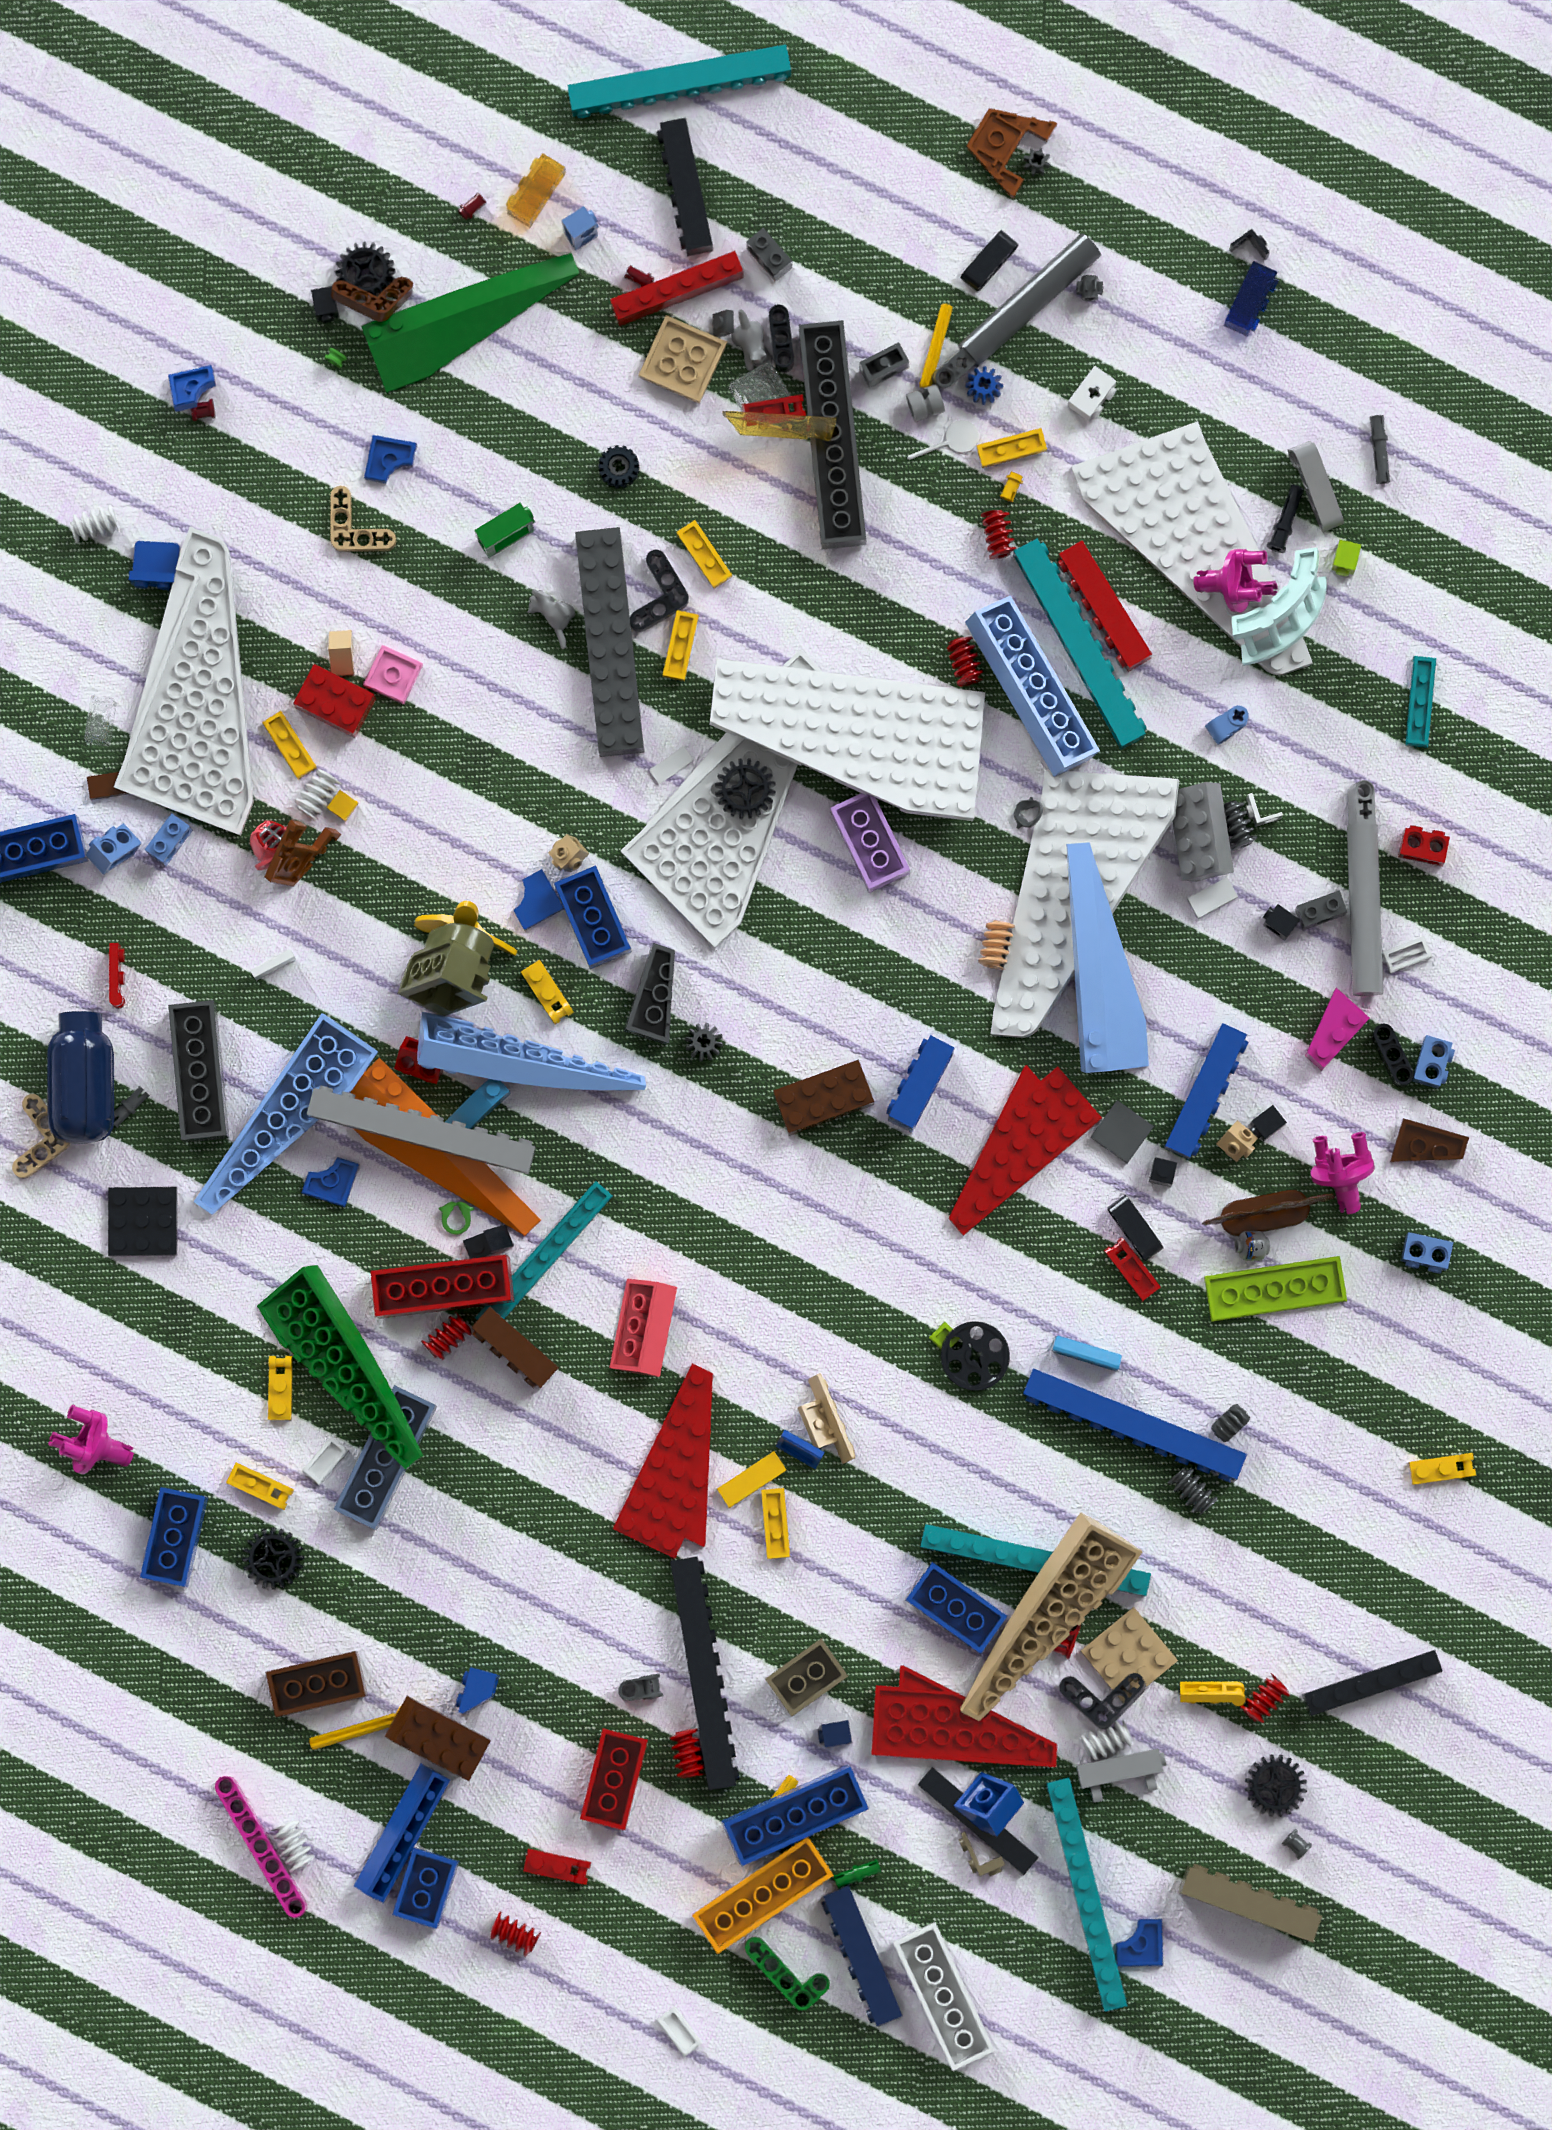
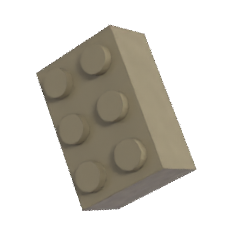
M820 1639L769 1675L765 1680L791 1717H793L846 1679L848 1675L824 1641Z

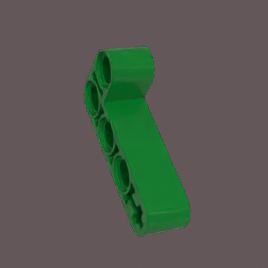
M755 1936L747 1940L745 1944L747 1955L796 2009L801 2011L807 2010L828 1991L830 1981L824 1973H815L803 1984L763 1939ZM752 1941L755 1944L757 1942L761 1943L759 1948L763 1953L765 1950H768L770 1953L764 1956L761 1962L757 1960L760 1955L756 1951L750 1952V1942ZM768 1958H773L777 1961L778 1967L774 1971H768L764 1967V1962ZM786 1975L793 1979V1985L788 1989L780 1985V1979ZM817 1977H822L826 1981V1987L822 1990H816L813 1987V1980ZM799 1993L808 1995L809 2002L807 2005L800 2006L796 2003V1996Z

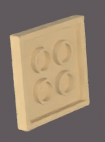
M666 315L638 376L700 404L727 346V341Z
M1134 1607L1081 1650V1653L1112 1690L1131 1673L1140 1674L1147 1687L1178 1661ZM1132 1681L1130 1683L1131 1688H1139L1138 1682ZM1124 1688L1123 1691L1130 1697L1129 1691L1127 1692ZM1117 1696L1124 1704L1125 1698L1123 1696Z

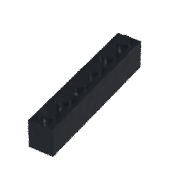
M686 117L661 122L660 130L657 131L659 144H664L665 151L661 152L663 165H668L669 173L665 174L668 186L673 187L674 194H670L672 208L677 207L678 215L674 217L677 229L681 228L683 236L679 237L681 250L686 249L687 256L713 251V243Z
M1431 1650L1303 1693L1302 1697L1308 1715L1313 1716L1443 1671L1436 1650Z

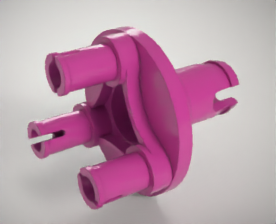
M1232 549L1227 554L1224 565L1220 570L1197 571V575L1200 576H1195L1193 580L1194 588L1197 592L1222 593L1228 608L1235 613L1245 611L1250 602H1260L1262 595L1275 596L1277 591L1273 590H1278L1276 581L1258 582L1256 579H1253L1251 565H1265L1267 563V552L1265 550L1248 551L1247 549Z
M1357 1132L1351 1135L1354 1154L1340 1155L1339 1148H1335V1152H1333V1148L1329 1149L1327 1136L1322 1135L1313 1138L1316 1165L1311 1169V1179L1315 1184L1329 1186L1335 1190L1341 1213L1344 1212L1345 1208L1347 1214L1356 1213L1361 1209L1357 1185L1359 1181L1370 1176L1375 1169L1371 1151L1368 1150L1366 1133Z
M73 1404L68 1410L67 1418L84 1423L79 1435L69 1438L53 1432L49 1439L52 1440V1442L49 1441V1446L59 1448V1455L72 1458L73 1469L79 1474L87 1473L95 1462L101 1460L127 1467L134 1455L130 1451L133 1450L132 1446L114 1440L107 1433L108 1421L104 1413L95 1410L88 1411Z

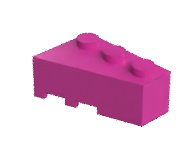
M1335 988L1305 1054V1057L1321 1071L1370 1019L1338 988Z

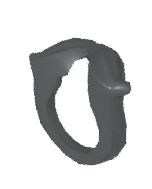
M1032 797L1029 800L1019 802L1014 810V818L1017 823L1016 828L1019 829L1022 826L1027 828L1033 827L1042 816V803L1033 800ZM1038 807V814L1031 822H1028L1020 813V810Z

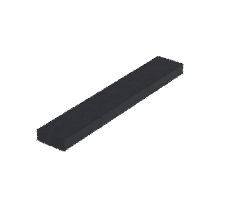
M933 1767L918 1783V1786L1023 1875L1039 1858L1005 1828L996 1837L980 1830L956 1810L954 1805L964 1793Z

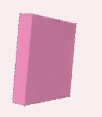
M382 645L363 686L404 705L423 667V663Z

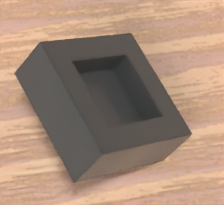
M726 309L713 314V336L723 337L734 333L733 310Z

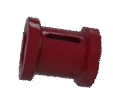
M213 398L207 402L198 403L196 408H191L193 422L199 418H216Z

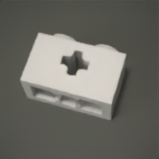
M1094 366L1069 399L1068 407L1087 421H1090L1092 417L1097 418L1104 409L1101 406L1106 399L1110 401L1116 393L1117 389H1115L1117 381ZM1095 391L1098 393L1097 397L1090 398V393L1093 394Z

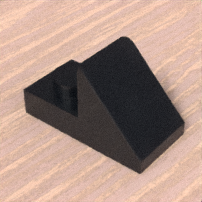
M506 1225L484 1230V1233L463 1240L470 1259L487 1257L514 1246Z

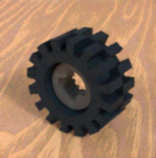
M615 445V448L609 447L608 451H604L599 459L600 476L610 487L615 486V488L619 489L620 486H623V488H626L628 484H633V480H636L638 477V458L633 453V450H628L626 446L619 447V445ZM615 462H622V466H625V469L621 472H616V468L612 467Z

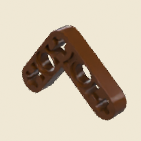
M398 277L376 297L348 282L336 281L332 285L331 297L333 300L375 321L382 322L386 321L412 295L413 282L409 278ZM389 297V298H394V299H396V300H395V301H391V300H388V299H386V298ZM359 299V300H364V301H366V302H365V303H360V302H357L356 300Z

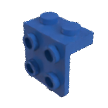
M137 541L134 548L133 571H129L130 583L134 587L141 589L151 586L161 590H170L174 583L180 555L179 544Z

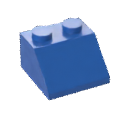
M981 1772L955 1803L954 1807L980 1830L997 1837L1022 1807L1024 1801L1015 1785Z

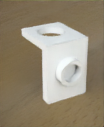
M1253 794L1247 795L1248 805L1245 807L1246 811H1248L1249 819L1253 818L1255 827L1282 819V812L1260 818Z

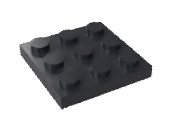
M178 1187L108 1188L109 1257L178 1255Z

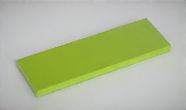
M1340 1256L1204 1276L1211 1322L1347 1301Z

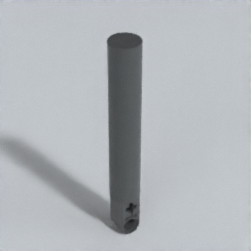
M1083 233L1077 236L958 344L959 350L934 372L932 384H936L938 389L948 388L971 367H979L1101 257L1099 249L1092 240ZM962 359L964 361L962 363L963 367L957 368V360ZM941 372L947 374V384L940 383L938 376Z

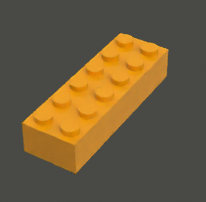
M806 1837L693 1913L692 1916L718 1954L834 1875L810 1838Z

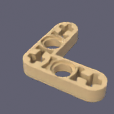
M340 485L333 488L330 495L331 544L334 549L341 552L392 550L396 545V536L391 530L352 529L351 493L345 486ZM341 491L347 496L343 498V506H348V509L341 507L334 509L335 506L339 507V500L335 496H338ZM339 513H344L348 518L346 523L338 524L335 522V516ZM373 534H376L377 539H384V535H388L392 541H388V545H384L383 541H376L377 546H373ZM340 535H343L344 539L350 540V535H354L353 542L355 546H351L350 541H345L343 546H339L335 540H338ZM360 535L369 536L370 542L368 545L360 546L357 543Z
M36 1094L27 1095L22 1101V1107L44 1136V1139L14 1161L12 1170L16 1176L22 1179L32 1176L70 1146V1143L64 1142L63 1146L57 1144L53 1147L56 1152L52 1153L51 1149L46 1145L48 1141L52 1145L57 1140L49 1128L44 1129L40 1125L41 1119L47 1116V1105ZM31 1099L33 1101L38 1100L36 1105L40 1111L44 1108L46 1110L40 1113L36 1119L33 1117L37 1115L36 1111L33 1108H27L30 1105L28 1101ZM39 1148L47 1150L48 1156L45 1160L40 1161L36 1159L35 1153ZM30 1155L32 1160L38 1164L35 1167L32 1163L27 1166V1173L18 1172L21 1162L23 1164L30 1162L27 1158Z

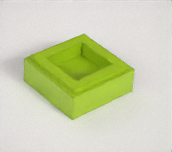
M944 1322L929 1339L941 1350L946 1336L953 1329ZM953 1337L950 1340V1347L952 1348L960 1338Z

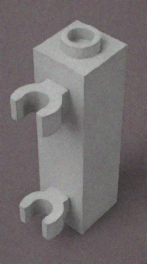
M1153 1749L1076 1765L1081 1789L1090 1787L1093 1803L1103 1801L1100 1789L1101 1784L1145 1776L1147 1790H1157L1154 1773L1163 1772L1166 1760L1164 1752L1159 1753V1749Z

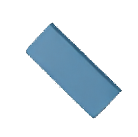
M1056 1336L1052 1348L1054 1353L1112 1371L1119 1370L1122 1358L1120 1354L1062 1336Z

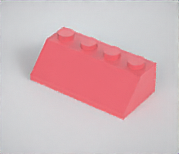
M627 1279L610 1362L611 1369L660 1377L677 1287L654 1281Z

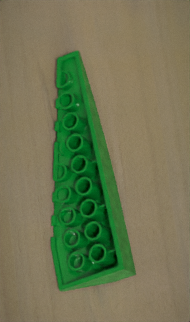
M572 253L529 265L393 313L386 321H372L362 325V331L386 393L429 378L437 370L451 363L453 359L470 350L472 346L483 341L511 322L510 320L527 311L530 306L543 300L546 295L578 276L579 271Z

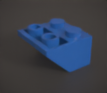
M471 1667L469 1671H465L462 1680L465 1689L463 1694L459 1693L456 1707L459 1708L458 1713L466 1714L494 1698L500 1675Z

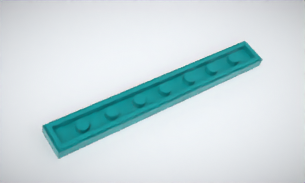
M595 1181L512 1275L515 1302L485 1306L475 1319L478 1320L489 1307L505 1319L610 1201L613 1195Z

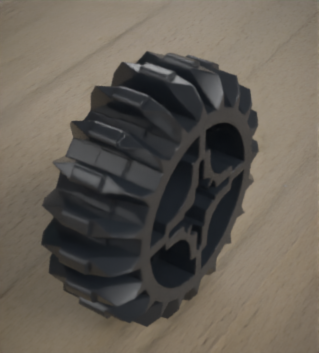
M363 242L362 248H359L358 244L355 243V250L353 251L347 247L346 252L348 255L341 254L340 258L342 261L336 262V266L340 268L335 270L336 276H339L336 281H345L352 284L347 277L348 269L351 266L357 273L352 285L376 296V294H380L389 285L388 283L395 280L391 276L396 273L395 268H392L394 261L388 260L390 254L389 252L383 253L384 248L382 246L376 250L375 243H372L370 248H367V243ZM361 257H369L363 262L356 260ZM377 261L383 265V275L381 278L374 271ZM365 269L366 271V269H369L370 274L366 275L365 273V275H362L361 270ZM368 282L375 284L371 287H362L365 283Z
M750 758L747 759V765H743L742 759H738L739 766H735L734 762L731 761V770L727 767L722 768L726 776L722 774L717 776L722 781L715 783L716 788L722 789L715 792L716 797H722L718 800V804L726 803L723 811L727 812L731 808V817L740 812L739 819L741 820L744 818V813H748L749 819H752V812L754 811L758 817L761 816L759 808L761 807L764 811H767L768 807L765 802L773 803V799L768 796L776 795L775 790L769 789L776 786L775 781H768L773 777L772 773L764 775L767 767L764 766L759 770V761H756L754 766H751ZM746 772L757 775L762 783L750 781L747 778ZM739 773V783L732 786V788L726 789L729 780ZM743 779L745 784L751 787L748 789V799H746L743 790L739 791L742 789ZM764 789L760 800L752 805L751 796ZM728 796L741 797L745 806L734 803Z
M271 1527L270 1535H268L266 1529H262V1538L255 1533L253 1536L257 1541L255 1543L251 1540L247 1541L252 1546L251 1550L248 1548L243 1549V1552L250 1553L249 1557L242 1558V1561H249L250 1565H246L243 1568L245 1571L252 1569V1572L248 1574V1578L251 1579L257 1576L254 1581L256 1585L263 1580L262 1588L264 1589L268 1587L269 1582L271 1583L272 1590H276L277 1582H279L281 1588H285L284 1580L292 1584L293 1580L290 1576L293 1575L298 1578L300 1574L295 1572V1569H303L304 1567L301 1564H297L298 1560H305L304 1556L297 1555L298 1552L303 1551V1547L295 1548L299 1540L294 1539L291 1542L290 1539L293 1535L291 1532L286 1537H283L284 1529L282 1528L279 1530L278 1535H276L274 1527ZM271 1540L283 1541L289 1547V1550L276 1551ZM265 1543V1556L255 1561L258 1548ZM271 1552L274 1555L281 1556L279 1560H276L278 1561L276 1566L272 1562H264L268 1560ZM292 1556L289 1569L286 1573L282 1574V1561ZM270 1566L276 1578L264 1576L257 1568Z
M1273 1754L1269 1755L1270 1762L1268 1763L1265 1757H1261L1263 1765L1260 1766L1257 1762H1254L1253 1766L1257 1771L1254 1772L1249 1769L1248 1773L1253 1775V1778H1245L1246 1783H1251V1787H1246L1245 1792H1253V1795L1247 1797L1248 1801L1256 1799L1257 1801L1252 1807L1257 1808L1259 1805H1262L1260 1813L1264 1814L1266 1809H1269L1268 1814L1270 1817H1273L1274 1810H1277L1278 1817L1283 1816L1282 1809H1285L1288 1815L1291 1814L1289 1806L1292 1805L1293 1808L1298 1809L1299 1806L1295 1803L1296 1799L1300 1802L1304 1801V1798L1299 1796V1793H1307V1789L1300 1788V1784H1307V1780L1299 1779L1300 1776L1305 1774L1304 1771L1296 1773L1295 1770L1299 1767V1764L1295 1763L1291 1767L1292 1758L1290 1757L1286 1759L1285 1763H1283V1755L1278 1756V1761H1275ZM1277 1766L1289 1771L1294 1780H1282L1277 1772ZM1270 1767L1269 1781L1257 1785L1261 1773ZM1274 1779H1278V1782H1281V1784L1287 1783V1785L1279 1787L1277 1793L1274 1792V1789L1264 1788L1273 1784ZM1295 1787L1291 1798L1282 1804V1792L1286 1788ZM1258 1792H1271L1275 1805L1266 1803Z

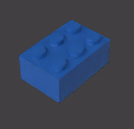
M414 1847L392 1915L438 1929L459 1861Z

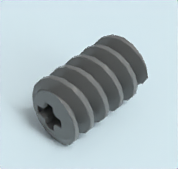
M1231 801L1224 804L1227 828H1230L1228 829V836H1233L1229 842L1230 845H1236L1232 848V851L1244 848L1258 838L1257 836L1249 835L1254 830V827H1246L1251 822V819H1243L1248 811H1240V808L1245 805L1244 802Z
M1183 1468L1167 1484L1172 1485L1176 1483L1173 1491L1178 1492L1182 1490L1179 1498L1184 1499L1188 1497L1189 1499L1185 1505L1190 1506L1194 1504L1195 1506L1191 1512L1196 1513L1200 1511V1516L1218 1498H1209L1212 1491H1203L1206 1485L1204 1482L1197 1484L1200 1478L1199 1475L1191 1477L1194 1471L1193 1468L1188 1470Z

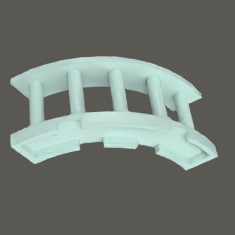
M1317 547L1295 551L1294 566L1290 574L1291 579L1287 586H1283L1271 599L1272 602L1262 609L1258 607L1250 612L1232 617L1234 640L1244 639L1245 642L1244 645H1241L1243 666L1267 660L1288 649L1305 635L1317 619L1323 607L1327 590V577H1317L1319 565V551ZM1288 617L1289 620L1277 630L1276 625ZM1268 630L1269 636L1254 642L1253 635Z

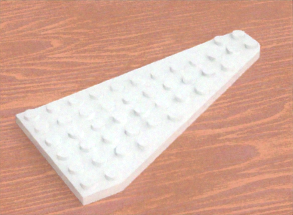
M1198 421L1071 466L1083 501L1240 647L1244 645V639L1234 640L1232 617L1250 612L1258 607L1262 609L1272 602L1271 599L1274 596L1262 595L1260 602H1250L1245 611L1235 613L1228 608L1222 593L1197 592L1194 588V577L1200 576L1196 572L1201 570H1220L1224 565L1227 554L1232 549L1259 551L1205 442ZM1266 564L1251 565L1253 579H1256L1258 582L1274 581ZM1288 617L1276 625L1277 630L1289 620ZM1266 630L1253 635L1254 642L1269 636V632ZM1303 637L1278 655L1258 662L1263 669L1274 675H1284L1310 666L1313 663Z

